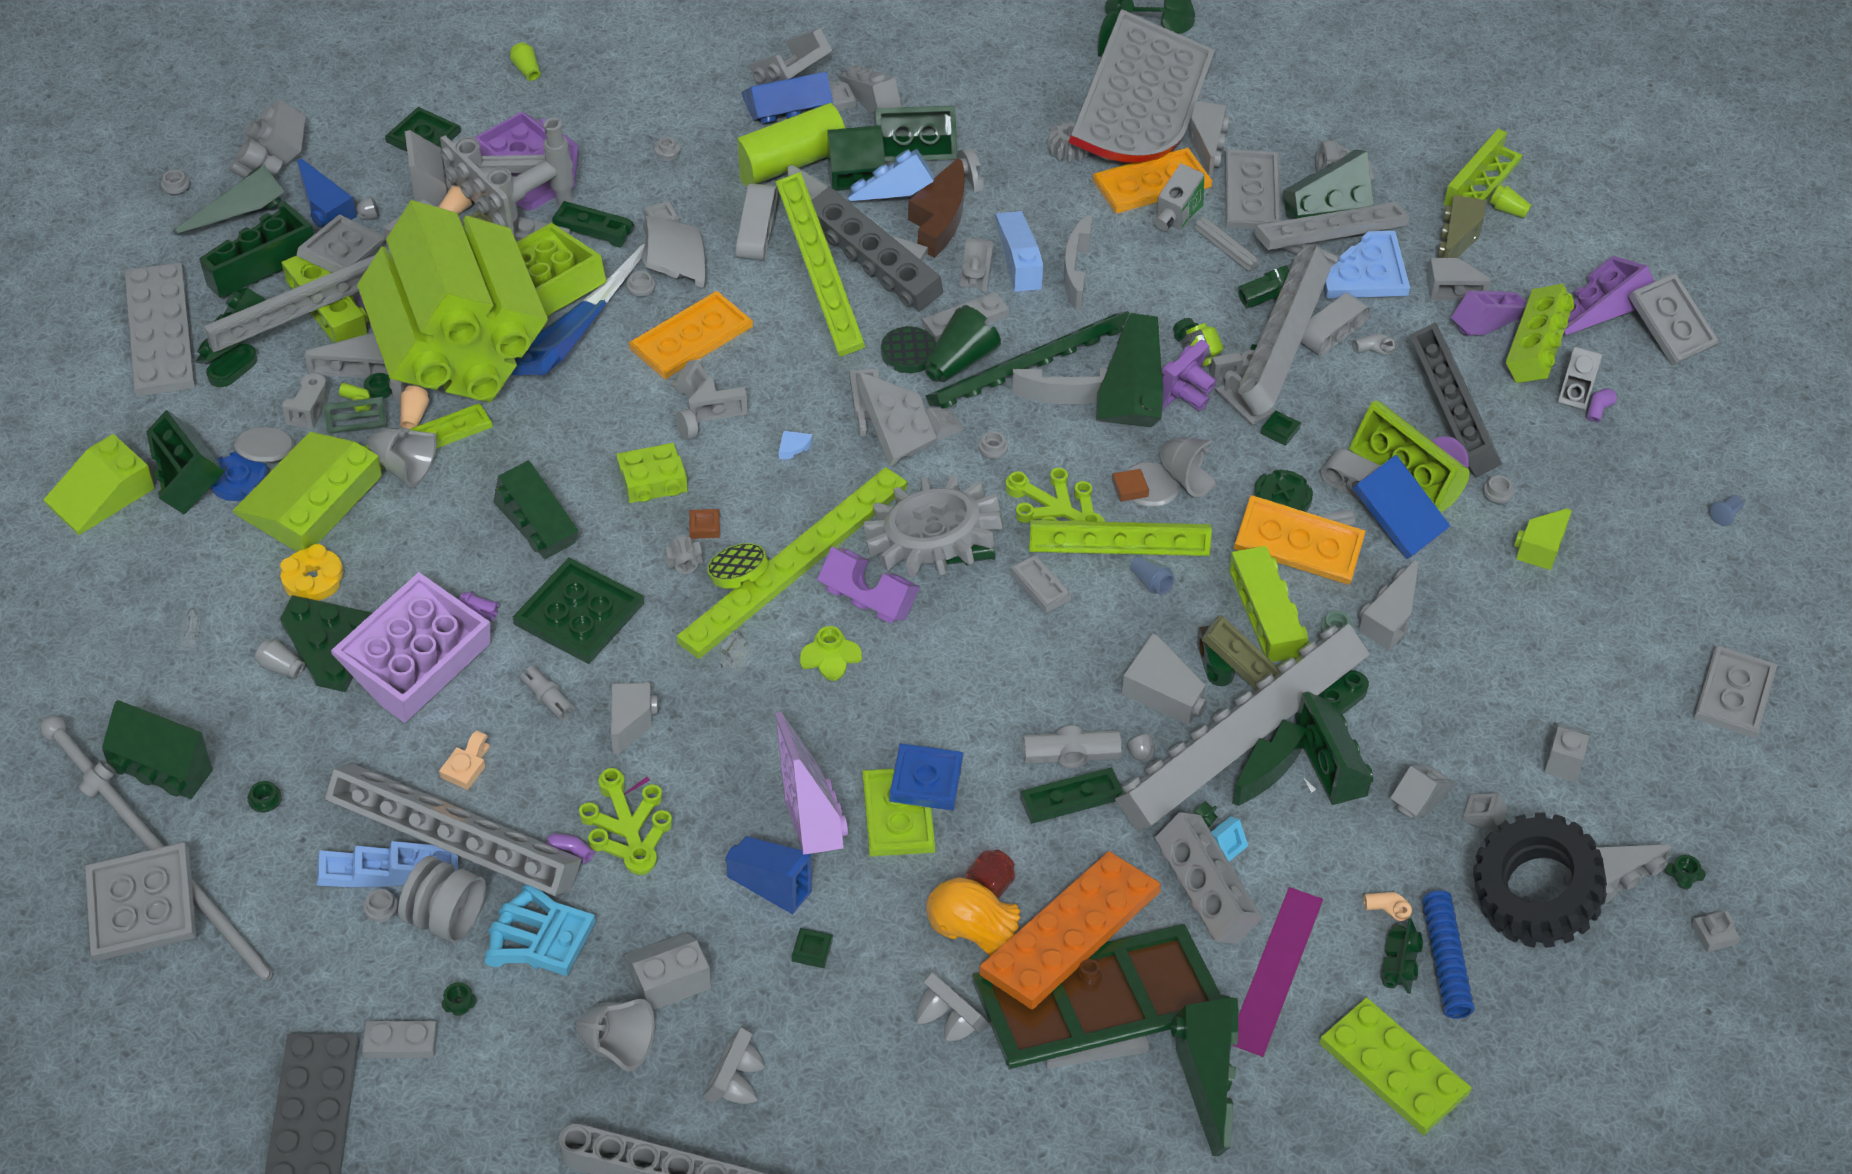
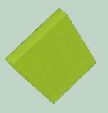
M894 769L862 770L869 857L935 853L931 808L889 802Z

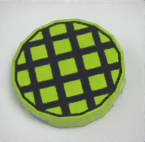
M741 543L730 546L720 551L711 559L707 566L708 575L715 586L725 589L738 588L742 586L741 582L749 580L750 583L754 582L764 574L768 567L766 552L760 545L753 543Z

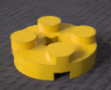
M314 544L305 550H300L280 563L282 585L289 596L293 595L316 601L323 600L333 595L339 589L340 581L344 575L339 557L333 552L326 550L325 546L321 544ZM317 571L316 577L306 575L308 572Z

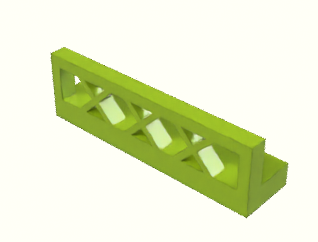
M1498 128L1450 182L1444 200L1445 206L1452 205L1454 195L1479 198L1487 201L1498 186L1502 184L1520 163L1523 155L1504 147L1507 132ZM1502 155L1512 161L1500 163L1498 157ZM1497 170L1499 176L1487 177L1485 172ZM1485 185L1487 190L1474 191L1473 186Z

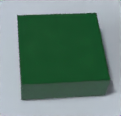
M1275 410L1262 426L1260 434L1286 446L1300 429L1301 422Z
M800 928L792 953V962L825 969L833 942V935Z

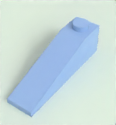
M1022 211L995 213L1014 292L1042 289V258L1039 247Z

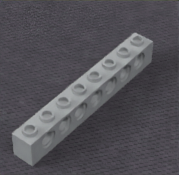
M350 764L333 770L325 800L553 896L560 895L573 888L581 858L358 765Z

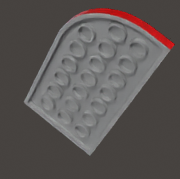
M1121 9L1068 143L1101 156L1103 159L1121 162H1149L1166 156L1177 148L1188 128L1195 101L1199 97L1215 50Z

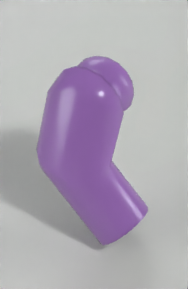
M1605 388L1592 395L1587 420L1600 422L1604 408L1616 403L1617 395L1612 389Z

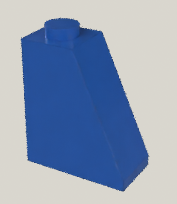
M745 836L739 845L732 846L726 855L725 861L727 863L728 878L792 915L812 892L811 854L803 855L802 850Z

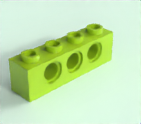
M298 256L281 262L285 281L291 289L330 274L329 271ZM352 295L309 312L333 343L367 335V314L362 307L358 308Z
M1564 283L1535 288L1531 291L1506 360V364L1516 383L1547 379L1549 377L1551 368L1555 363L1558 348L1561 346L1562 336L1568 326L1570 313L1574 309L1573 296L1568 294Z

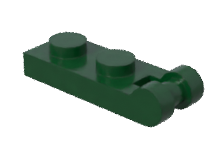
M563 201L552 218L553 224L609 241L612 246L619 248L625 243L626 235H629L634 229L633 222L628 218Z

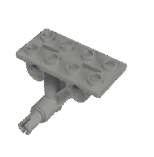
M549 118L544 122L546 139L543 147L545 155L481 156L480 145L477 139L463 137L452 142L444 135L440 138L442 146L440 153L445 161L446 168L444 173L447 179L452 184L456 183L467 199L471 198L476 203L477 208L482 214H487L495 224L511 228L513 234V221L518 217L516 202L525 198L526 193L549 181L550 187L555 191L556 204L558 206H561L563 201L573 203L571 192L574 184L572 174L573 163L569 154L568 141L562 134V123L558 118ZM511 173H521L516 177L511 176Z

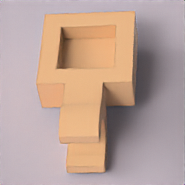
M476 730L471 735L465 751L456 747L439 770L440 778L468 790L486 767L482 757L490 747L489 744L485 743L488 736Z

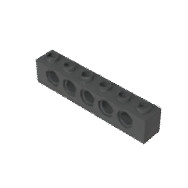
M830 186L812 199L817 217L828 242L833 246H839L851 261L856 260L869 276L874 275L878 278L887 291L892 290L895 292L904 305L907 307L912 306L920 312L943 293L941 276Z
M1436 322L1411 334L1412 342L1456 440L1466 449L1469 466L1475 477L1503 465L1450 348Z

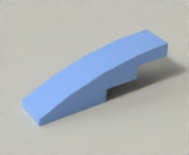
M391 841L389 849L355 846L353 853L319 850L317 857V886L383 887L405 885L412 870L424 857H436L442 862L450 863L454 866L455 870H458V855L435 845Z

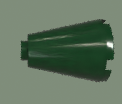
M968 305L959 307L955 310L924 362L926 375L935 382L938 380L945 382L997 350L1001 345L998 331L994 326L989 329L984 323L987 318L975 308Z

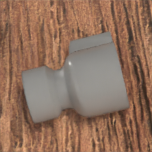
M248 138L239 150L236 159L231 163L229 170L246 178L252 171L265 165L273 177H275L281 168L283 160L275 155H268L267 148L252 138Z

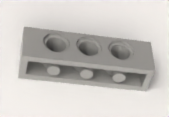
M1179 812L1155 837L1161 847V853L1170 862L1177 874V881L1185 888L1192 900L1193 908L1201 915L1207 925L1209 935L1216 942L1237 944L1263 918L1202 816Z

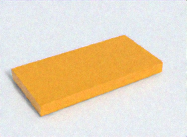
M1189 148L1170 152L1157 160L1130 163L1093 174L1092 178L1115 214L1158 202L1161 191L1181 163L1204 173V189L1212 187V179Z
M715 291L630 341L629 349L663 379H667L682 370L688 361L702 358L752 328L753 320L721 293Z
M1250 495L1233 549L1245 550L1267 546L1271 557H1275L1277 563L1350 585L1366 531Z

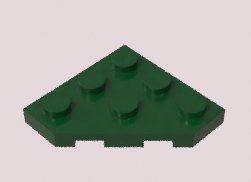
M292 595L280 617L283 629L290 637L299 657L305 663L315 685L346 692L353 676L332 655L331 650L372 613Z

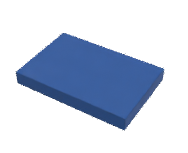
M1397 455L1352 487L1406 559L1412 557L1450 527V524Z

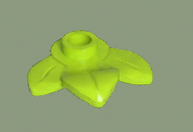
M834 626L821 628L815 635L814 642L804 646L800 654V666L802 669L819 667L823 677L831 681H837L844 676L847 663H859L862 661L860 647L855 642L846 640L841 631Z

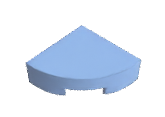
M783 431L779 448V459L794 458L795 454L807 451L813 441L812 434Z

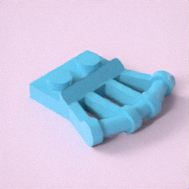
M525 884L521 887L522 892L509 903L502 904L498 911L500 916L497 922H493L489 927V950L485 952L484 962L491 967H500L504 963H528L534 969L540 967L568 976L596 923L595 915L554 902L541 890ZM529 902H535L548 915L546 916L523 907ZM519 921L540 928L536 935L512 927L510 924ZM509 940L530 948L503 949V941Z

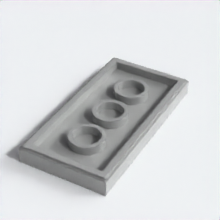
M1226 149V228L1256 229L1257 225L1281 221L1279 152Z

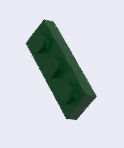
M1111 767L1022 790L1020 800L1030 823L1033 824L1116 802L1115 798L1122 794L1123 790Z

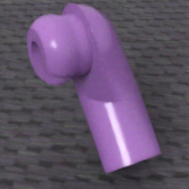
M553 833L547 837L548 841L545 843L557 849L569 851L574 856L581 858V862L584 864L591 860L595 853L593 849L575 835Z

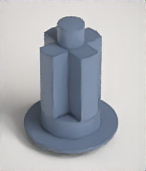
M1733 495L1724 502L1713 503L1710 507V516L1717 524L1728 526L1734 521V515L1743 508L1744 503L1738 495Z

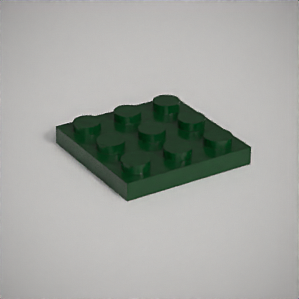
M568 557L513 616V623L515 626L590 664L644 604V597Z

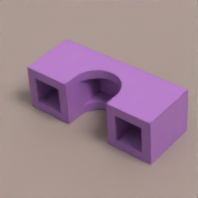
M831 547L817 579L826 585L825 590L837 596L844 594L852 598L851 603L859 608L867 610L869 607L877 611L876 616L886 622L893 623L894 620H905L920 586L895 573H883L878 585L871 589L864 579V572L869 560L844 547Z

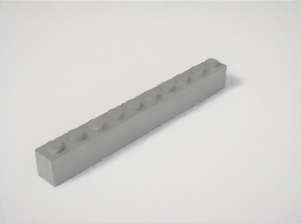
M1334 624L1319 634L1322 639L1317 643L1311 641L1299 650L1301 655L1294 660L1291 657L1277 667L1280 672L1275 676L1268 674L1256 683L1258 689L1253 693L1250 690L1244 692L1234 700L1236 706L1230 710L1226 707L1212 717L1214 723L1208 727L1204 724L1190 734L1192 740L1186 744L1182 741L1168 750L1167 753L1170 757L1164 761L1158 759L1145 768L1147 774L1139 779L1136 776L1122 786L1124 792L1116 797L1115 800L1134 828L1138 831L1152 826L1253 747L1259 738L1263 739L1276 729L1283 719L1287 720L1299 710L1302 693L1309 691L1318 696L1369 656L1370 653L1351 625L1346 624L1337 628Z

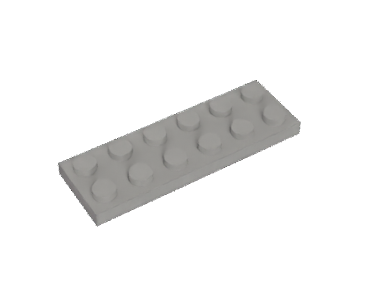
M182 263L126 270V293L136 397L195 388Z

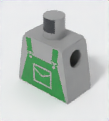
M1182 163L1178 166L1158 197V217L1154 221L1158 229L1167 231L1172 226L1178 230H1183L1204 207V173Z

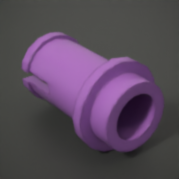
M472 591L468 593L463 592L459 598L462 603L490 621L495 620L499 611L495 610V608H499V602L475 596Z

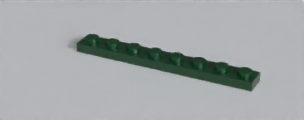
M1129 312L1112 314L925 396L929 406L940 405L941 409L956 404V398L965 395V398H969L981 393L980 388L989 384L991 388L1006 382L1004 377L1013 374V369H1029L1028 367L1037 364V367L1053 362L1052 356L1060 353L1061 356H1066L1076 352L1077 345L1084 343V346L1099 342L1100 335L1107 333L1108 336L1120 333L1123 330V325L1126 323Z

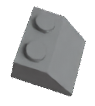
M411 130L405 131L414 200L420 202L424 199L432 205H440L451 188V182L445 177L444 169L446 165L440 153L441 148Z
M687 932L622 955L640 998L649 1002L652 1010L711 989L710 967L698 941Z

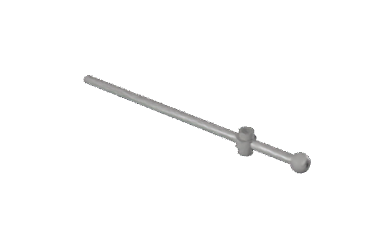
M49 716L45 718L40 726L42 736L47 740L56 741L84 773L82 776L84 780L79 785V788L92 798H95L100 792L149 850L165 847L111 785V778L116 773L115 769L102 760L95 766L66 733L67 725L61 717ZM192 879L194 903L261 980L271 979V969Z

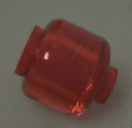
M986 850L967 869L966 878L982 884L997 898H1000L1015 880V864L1009 856L1000 850Z

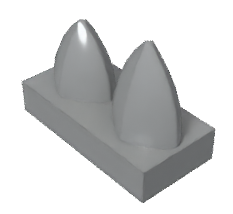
M933 972L923 982L928 987V990L921 998L917 1008L916 1023L918 1025L932 1022L952 1008L953 1010L947 1018L944 1029L946 1041L960 1040L970 1035L974 1030L981 1034L989 1026V1023L982 1015Z
M740 1027L728 1040L702 1098L714 1104L720 1098L742 1104L758 1101L751 1085L745 1078L735 1072L736 1069L744 1072H757L765 1068L761 1055L749 1043L753 1035L752 1033Z

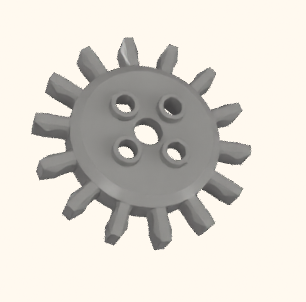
M951 476L945 488L932 489V485L927 477L922 478L920 484L921 492L910 496L899 487L893 489L897 504L892 507L875 503L873 510L877 521H864L863 524L870 557L881 554L883 568L887 571L900 561L906 560L909 577H915L922 563H934L939 575L946 574V560L956 556L960 557L968 565L974 563L971 547L978 545L992 549L995 543L993 533L990 530H1003L1001 512H999L1000 508L996 494L985 497L982 483L979 481L962 492L959 488L957 476Z

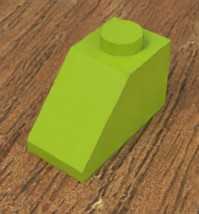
M1566 508L1530 519L1526 530H1519L1514 544V547L1519 548L1516 559L1552 570L1572 510Z

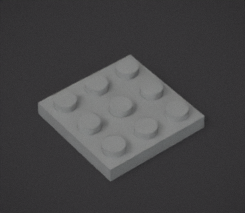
M185 842L85 865L90 953L95 962L196 938L189 847Z

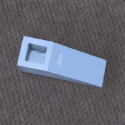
M908 149L895 158L897 162L889 167L884 164L873 172L874 176L869 180L865 181L863 178L850 187L851 191L849 192L848 199L850 201L911 196L932 183L935 175L918 149L912 152Z

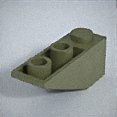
M1454 195L1452 205H1446L1443 221L1448 223H1443L1440 239L1445 240V242H1440L1439 258H1458L1479 238L1484 220L1486 200Z

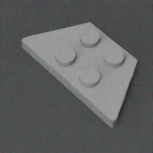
M865 373L859 374L856 382L889 466H894L899 459L905 456L909 458L919 450H925L934 444L937 437L918 393Z

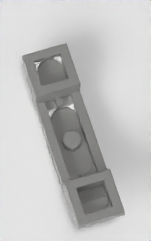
M1086 215L1073 229L1065 252V291L1074 309L1080 311L1085 272L1075 271L1077 252L1088 253L1092 215Z
M1099 368L1098 376L1042 377V369H1013L1012 393L1027 399L1053 404L1097 402V392L1100 384L1103 382L1107 368Z

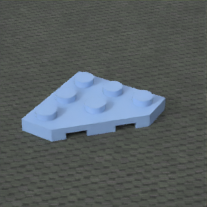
M1368 231L1362 237L1361 242L1355 247L1351 246L1339 257V261L1334 266H1331L1324 284L1326 298H1339L1345 293H1349L1354 297L1408 296L1410 285L1396 232Z

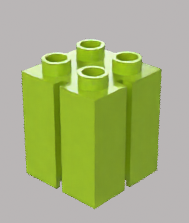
M410 200L386 238L391 253L388 252L386 247L381 246L357 284L389 378L435 390L443 385L445 392L475 400L492 402L517 366L514 358H522L548 321L546 313L511 228L467 215L463 219L465 225L462 226L456 212Z

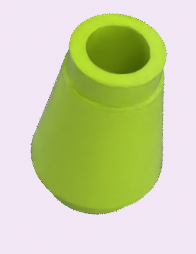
M525 42L514 45L510 50L511 62L528 81L538 79L541 72L533 47Z
M1501 184L1489 202L1495 206L1494 209L1523 219L1532 206L1508 185L1505 187Z

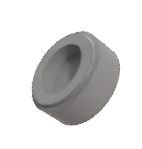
M690 409L678 411L676 423L684 440L695 438L698 434V423L694 413Z

